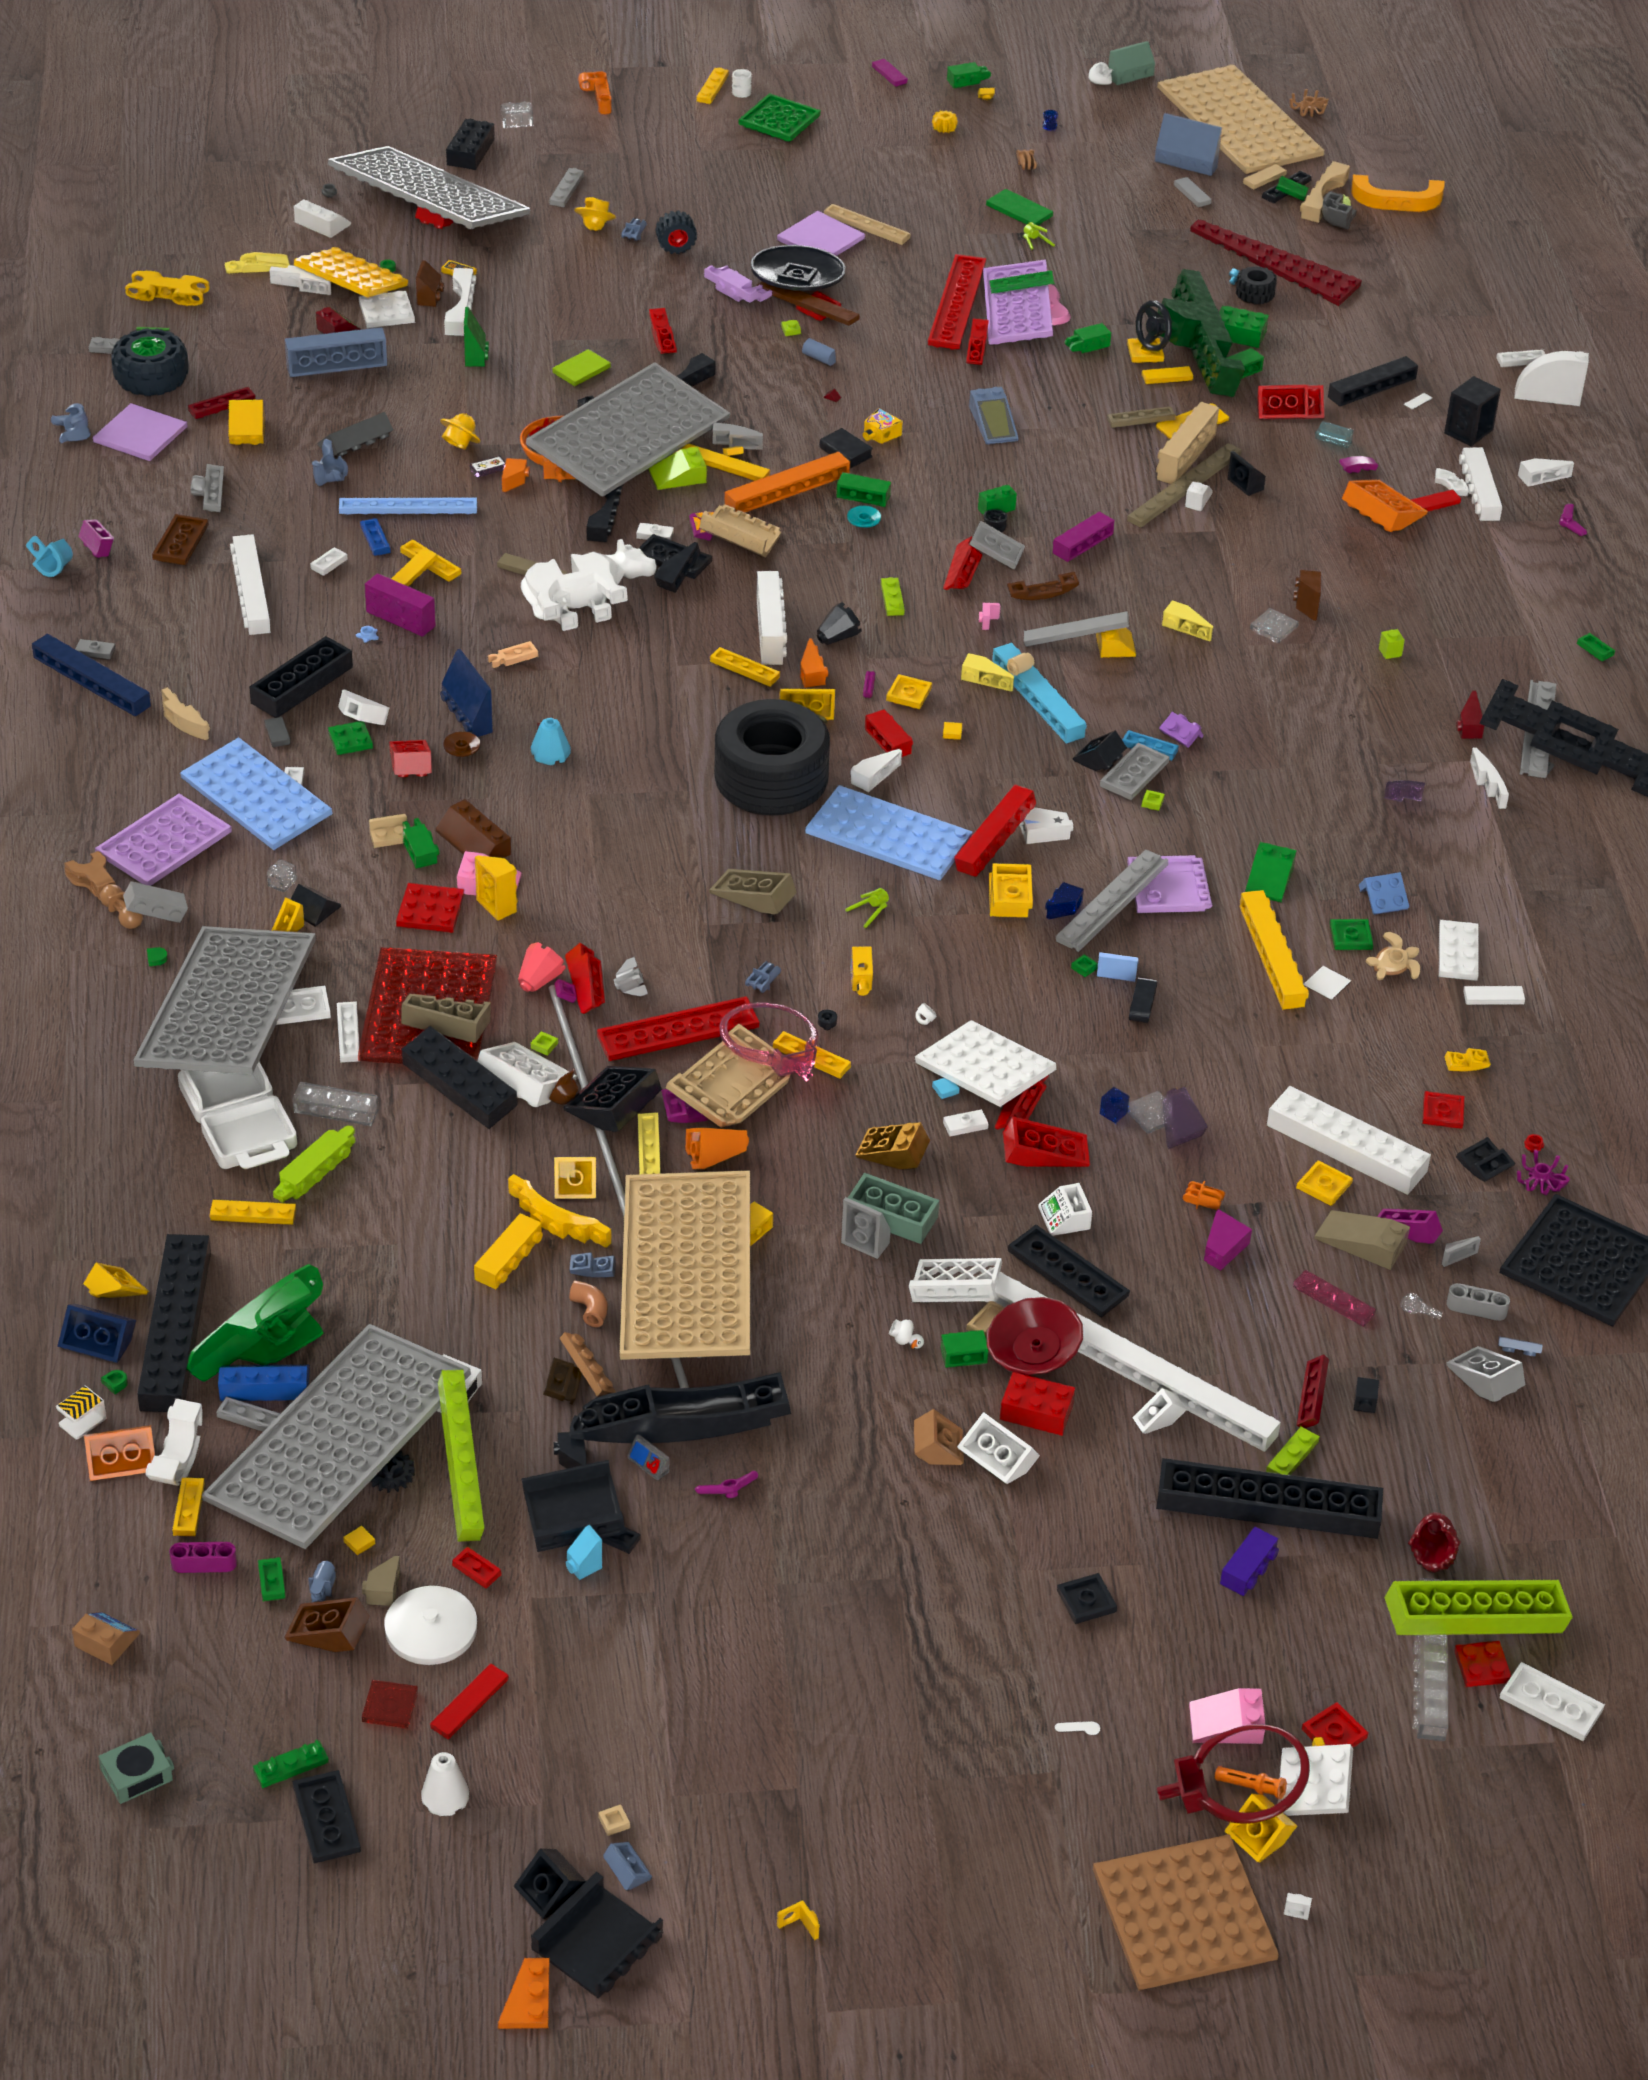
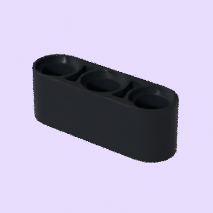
M1138 977L1130 1007L1129 1020L1142 1023L1149 1022L1156 994L1157 980Z

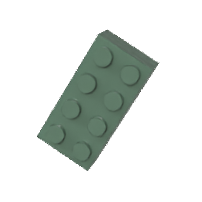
M866 1173L862 1175L848 1196L853 1201L881 1212L891 1229L890 1233L919 1244L923 1242L938 1218V1199Z

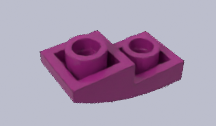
M1364 456L1347 457L1339 461L1343 470L1348 473H1359L1361 469L1376 471L1378 467L1373 458Z

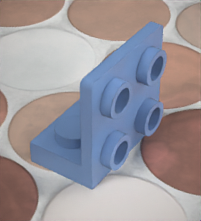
M1401 872L1365 878L1359 884L1360 892L1367 891L1374 915L1409 908Z

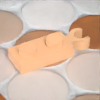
M529 641L499 650L498 654L488 655V662H492L493 668H497L503 663L505 666L538 657V650Z

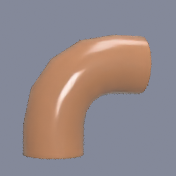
M575 1280L570 1290V1301L587 1306L583 1315V1320L586 1324L592 1327H601L608 1309L604 1294L593 1285Z

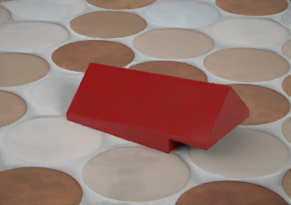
M1324 385L1258 386L1257 409L1259 419H1324Z

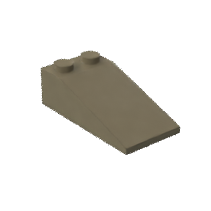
M728 869L709 890L713 895L761 913L778 914L797 893L789 873Z
M1331 1210L1314 1239L1391 1270L1407 1244L1410 1227L1388 1218Z

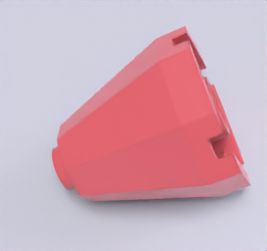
M539 942L531 944L526 950L518 977L520 987L526 992L538 990L562 974L566 968L565 965H562L563 959L549 947L541 948L542 944Z

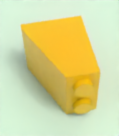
M229 400L230 444H264L265 411L263 400Z

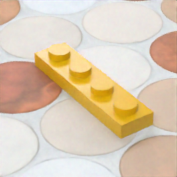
M720 67L714 68L698 93L697 102L711 104L729 76V70Z
M411 540L400 547V552L412 559L424 546L415 540ZM436 554L437 559L427 568L448 582L461 575V568Z
M721 647L710 656V662L770 687L780 678L779 671Z
M783 1031L773 1042L774 1049L839 1079L851 1068V1061Z
M213 1200L210 1220L294 1225L296 1204Z

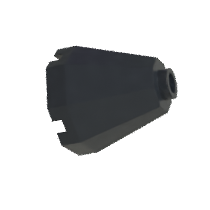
M843 602L831 608L817 629V638L822 644L829 645L856 636L862 632L861 628L858 629V626L861 625L859 619L851 608L847 607L845 609L843 607L845 605Z

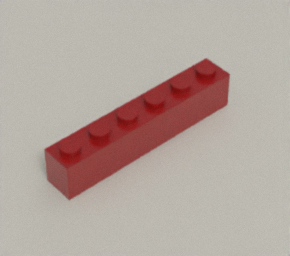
M1014 785L954 857L957 871L977 877L991 858L995 856L1000 847L1005 844L1009 836L1015 832L1019 824L1025 820L1028 813L1034 809L1036 799L1033 790Z

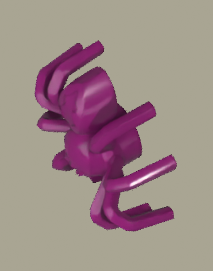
M1534 1150L1535 1167H1528L1526 1165V1155L1522 1154V1166L1529 1171V1178L1522 1180L1521 1171L1518 1170L1517 1181L1525 1184L1527 1191H1533L1539 1183L1540 1192L1543 1195H1548L1550 1189L1553 1192H1559L1570 1181L1569 1177L1565 1175L1568 1165L1564 1166L1562 1173H1554L1551 1170L1557 1166L1560 1156L1556 1155L1553 1164L1549 1166L1538 1162V1151ZM1531 1180H1534V1183H1533L1532 1187L1530 1188L1529 1182H1530ZM1546 1182L1548 1186L1544 1191V1183Z

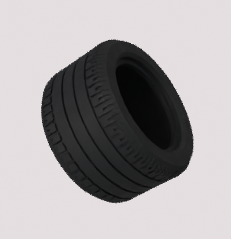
M756 700L735 708L720 721L715 733L714 777L717 788L729 802L755 814L769 816L786 815L808 807L821 797L828 784L830 735L827 726L810 709L786 700Z

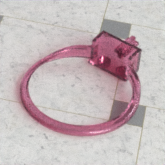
M757 1002L738 1006L729 1011L721 1020L719 1028L721 1039L736 1055L755 1063L771 1066L779 1077L798 1073L804 1081H808L813 1076L810 1069H814L818 1031L814 1024L800 1012L780 1004ZM768 1007L792 1013L806 1022L811 1030V1038L806 1042L804 1051L782 1055L778 1049H774L773 1054H769L770 1051L750 1049L735 1043L727 1031L728 1020L738 1012L750 1008Z

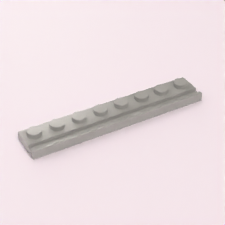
M1530 680L1528 702L1547 710L1551 701H1555L1556 683L1542 681L1534 683L1533 680ZM1524 731L1520 774L1528 773V776L1546 778L1549 754L1530 746L1534 735Z
M1149 850L1143 851L1056 935V942L1071 949L1076 948V951L1079 952L1168 866V859H1162L1160 855Z

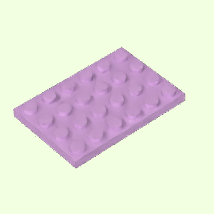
M177 794L97 846L95 851H99L106 858V861L142 884L151 886L231 833L232 829L229 824L183 795Z

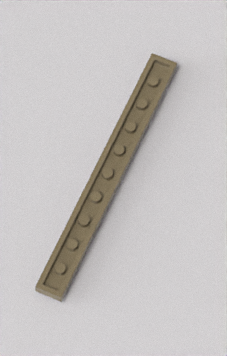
M1227 443L1129 514L1127 521L1140 528L1187 495V490L1192 482H1205L1229 464L1232 451L1241 455V449Z

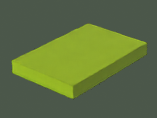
M588 349L552 369L554 374L573 386H577L611 368V363Z

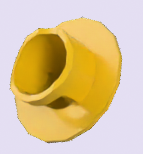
M586 197L585 207L574 209L577 214L582 216L584 225L590 230H601L607 221L616 219L614 214L608 212L610 203L594 197Z
M462 413L452 419H440V422L447 427L442 438L451 445L466 450L470 441L480 443V439L475 434L476 426L472 416Z

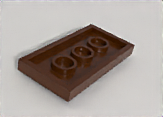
M175 514L152 553V559L186 565L209 526L208 519Z

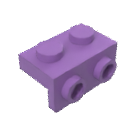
M1174 712L1168 716L1159 728L1161 732L1187 748L1191 746L1197 737L1202 739L1204 736L1201 731L1202 728L1197 723H1190L1184 715H1177Z

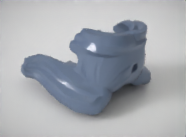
M75 403L65 409L66 412H70L69 415H52L51 423L54 425H64L66 430L59 437L60 443L80 441L90 437L88 418L83 405Z
M325 439L322 445L323 457L321 461L315 460L312 462L313 475L318 486H322L326 482L343 481L348 474L347 463L341 456H338V459L334 458L332 441Z

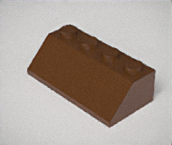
M466 799L450 806L436 827V832L463 855L465 851L483 853L497 858H505L511 855V837Z

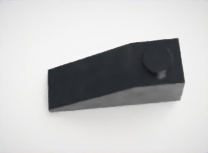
M697 542L692 543L665 561L656 570L654 578L658 587L676 593L701 553Z

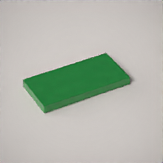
M1004 189L986 200L987 206L1026 225L1033 222L1038 226L1051 218L1054 212L1008 189Z

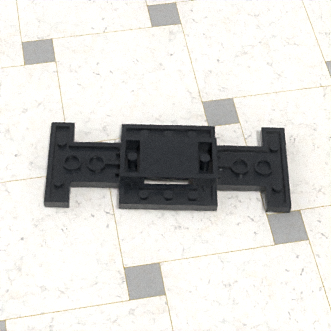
M1501 680L1481 718L1480 724L1493 730H1497L1501 721L1534 735L1530 746L1596 775L1602 765L1636 779L1631 790L1648 797V754L1615 740L1619 729L1553 700L1546 710L1514 696L1519 686L1511 681ZM1561 723L1595 737L1593 742L1559 728Z

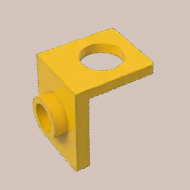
M803 1900L777 1913V1927L779 1929L800 1919L814 1940L819 1938L820 1925L817 1915L813 1910H809ZM794 1912L791 1917L784 1919L787 1914Z

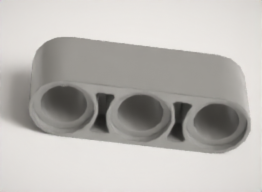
M1456 1283L1450 1286L1446 1303L1447 1307L1452 1311L1501 1321L1507 1317L1510 1298L1501 1292Z

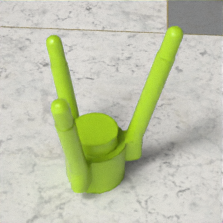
M1033 222L1024 227L1025 234L1023 237L1027 240L1031 250L1034 247L1030 238L1035 239L1038 236L1055 247L1054 243L1039 233V230L1047 232V229L1037 226Z
M882 888L862 894L861 898H869L845 909L848 912L868 902L873 907H879L864 924V928H867L877 915L887 907L886 902H888L889 896Z

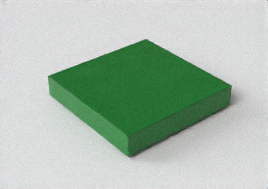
M1330 919L1334 950H1373V940L1368 919Z

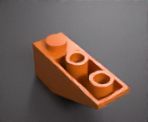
M812 638L808 640L800 666V678L805 688L826 685V677H828V669L824 667L823 658L819 656L818 646L814 645Z

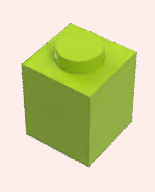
M1398 629L1381 632L1379 650L1385 659L1402 656L1405 639Z

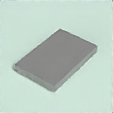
M982 521L978 524L969 545L1012 569H1015L1025 548V545Z

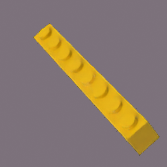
M1264 890L1241 893V912L1282 1010L1305 1007L1306 999L1309 996L1308 989L1304 987L1303 977L1298 973L1297 963L1293 961L1291 949L1286 945V937L1282 935L1281 925L1277 923L1275 911L1270 907V899L1266 897Z

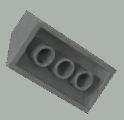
M383 412L334 432L317 444L322 449L323 441L325 439L331 440L333 456L338 455L342 457L348 454L347 451L351 449L353 452L361 449V445L365 443L366 446L375 443L377 438L383 440L389 437L393 427L386 413Z

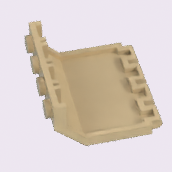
M726 504L723 506L719 505L712 516L708 515L707 511H704L699 528L709 534L765 558L781 535L779 527L770 523L767 526L765 521L756 517L750 519L751 515L740 510L735 512V508Z

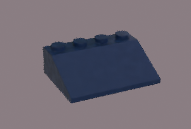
M457 649L442 681L441 699L447 703L449 710L456 715L457 721L462 723L465 732L472 733L477 737L492 733L491 689L462 650Z

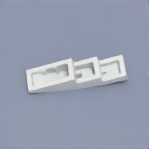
M1473 748L1470 763L1477 785H1485L1488 797L1496 798L1499 809L1506 808L1509 794L1504 781L1488 758L1477 748Z

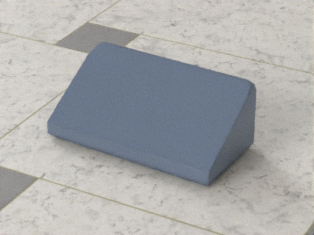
M629 1842L611 1843L604 1853V1859L625 1890H631L652 1879L651 1874Z

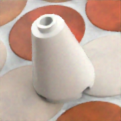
M439 1753L433 1757L421 1792L422 1802L428 1808V1811L439 1816L455 1814V1811L461 1807L463 1809L469 1800L468 1785L455 1758L449 1753Z

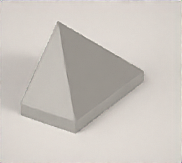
M1476 1236L1446 1244L1442 1265L1446 1267L1478 1253L1481 1238Z

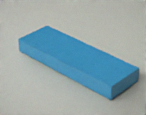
M1129 730L1122 739L1128 748L1132 749L1137 743H1140L1169 756L1171 761L1179 749V745Z

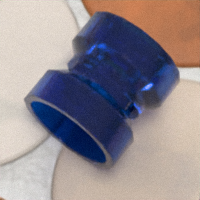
M1055 110L1044 111L1042 127L1045 130H1055L1057 128L1058 112Z

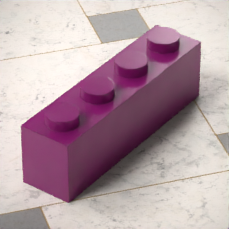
M1100 511L1056 537L1053 540L1052 553L1069 562L1113 535L1115 520Z

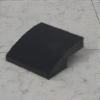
M1489 1137L1459 1152L1456 1156L1468 1171L1484 1182L1516 1164L1504 1148L1498 1150Z

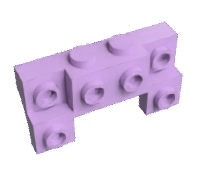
M711 265L704 269V277L716 283L718 291L738 302L742 299L749 303L754 300L762 302L772 296V290L766 291L762 289L761 284L752 287L750 279L742 276L738 271L728 268L727 265L722 268H715Z

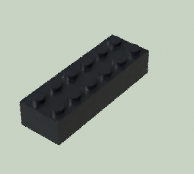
M327 636L323 637L249 686L251 704L275 718L282 716L353 668L352 650Z
M431 1026L401 1049L403 1064L488 1129L493 1127L517 1106V1092L515 1089Z

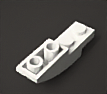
M288 265L287 268L272 266L270 268L271 284L299 287L300 291L331 295V281L292 265Z

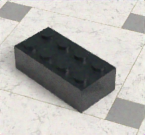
M465 119L446 148L447 165L476 170L495 140L494 123Z

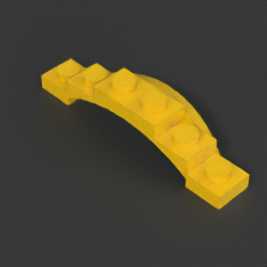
M515 1174L508 1178L509 1193L519 1199V1205L524 1211L530 1212V1218L541 1222V1227L548 1230L551 1234L557 1235L562 1239L570 1235L584 1244L591 1239L596 1244H600L605 1248L611 1244V1228L603 1225L597 1219L570 1212L549 1202L533 1189L528 1180H523Z

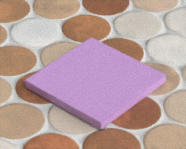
M819 211L777 235V240L786 245L815 247L828 251L835 256L865 239L864 233Z
M129 404L93 437V442L151 461L187 428V422Z

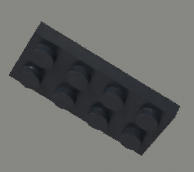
M652 534L638 549L646 557L655 559L656 565L661 567L665 561L687 546ZM701 552L686 576L695 579L712 562V555Z
M339 1770L292 1781L313 1863L360 1853L361 1846Z

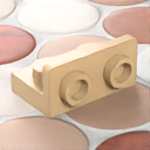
M406 814L369 820L370 836L374 848L403 844V822L407 821Z

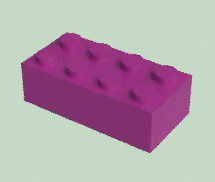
M378 573L365 583L367 613L422 637L436 626L435 601L433 597Z

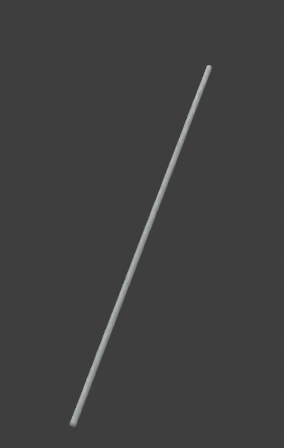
M555 985L549 986V992L581 1088L583 1089L588 1085V1081L561 1000L557 997ZM594 1126L624 1216L625 1192L605 1132ZM671 1358L680 1388H689L680 1358Z

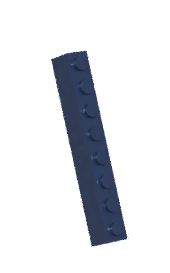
M48 633L32 643L33 657L129 714L136 717L151 707L150 693L146 689L141 688L134 682L127 680L120 674L115 673L108 667L101 665Z

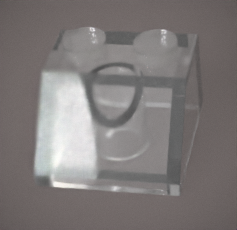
M531 102L501 104L500 115L503 128L533 126Z

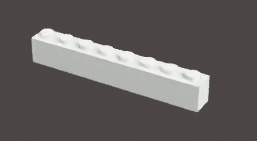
M254 534L233 536V544H230L240 597L242 617H244V628H248L249 635L271 633Z

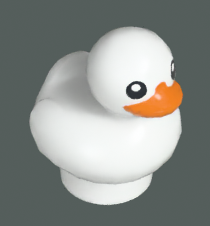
M896 1319L893 1322L889 1335L895 1337L899 1345H905L909 1342L912 1349H919L924 1344V1339L921 1335H912L914 1326L911 1320L899 1321Z

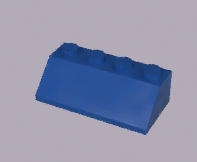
M310 1364L221 1366L218 1379L220 1401H224L226 1397L239 1401L295 1400L309 1386Z

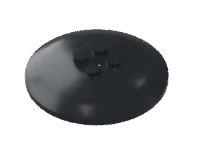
M781 245L764 249L755 254L751 260V271L758 279L769 285L788 290L810 291L828 288L839 283L845 276V265L834 254L819 248L802 245Z

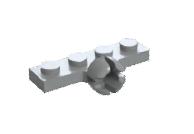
M207 464L205 477L199 475L192 477L190 492L192 495L204 497L203 510L220 512L224 466Z

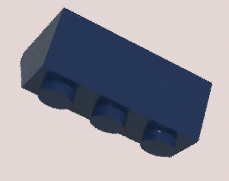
M79 1304L67 1305L58 1347L118 1363L132 1340L136 1320Z

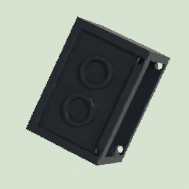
M1473 376L1452 391L1444 434L1472 447L1494 430L1501 389Z

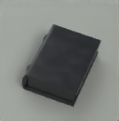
M843 428L820 439L819 447L830 455L840 452L850 461V468L872 458L871 451L873 447Z

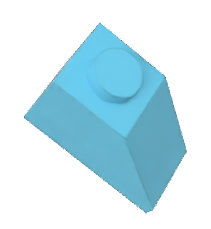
M590 1525L584 1528L567 1550L566 1567L579 1580L602 1569V1539Z

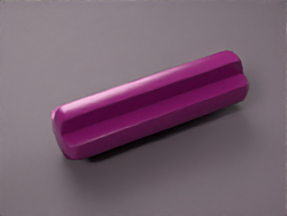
M874 671L866 672L863 696L865 698L873 696Z

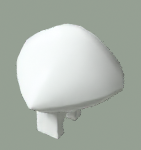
M1096 63L1090 69L1088 78L1095 84H1111L1112 69H1109L1106 63Z

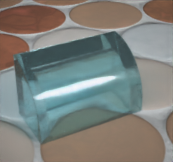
M1322 421L1315 433V438L1349 448L1352 444L1353 430Z

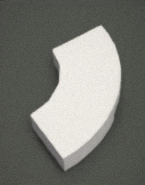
M1436 468L1435 483L1442 484L1449 490L1453 489L1460 496H1468V486L1463 479L1460 480L1453 472Z

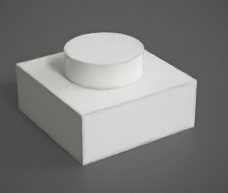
M1288 1893L1284 1915L1308 1920L1312 1898L1301 1894Z

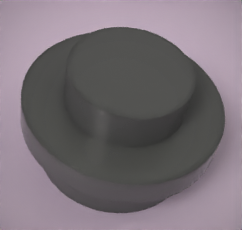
M334 184L323 185L321 191L326 197H333L337 194Z

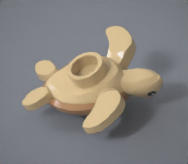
M1386 932L1383 937L1391 943L1392 947L1382 949L1376 958L1368 957L1366 959L1368 965L1374 966V971L1377 972V979L1382 980L1385 975L1401 974L1406 969H1409L1412 979L1418 978L1420 964L1418 961L1413 960V958L1418 955L1419 948L1408 947L1406 950H1403L1401 937L1395 933Z

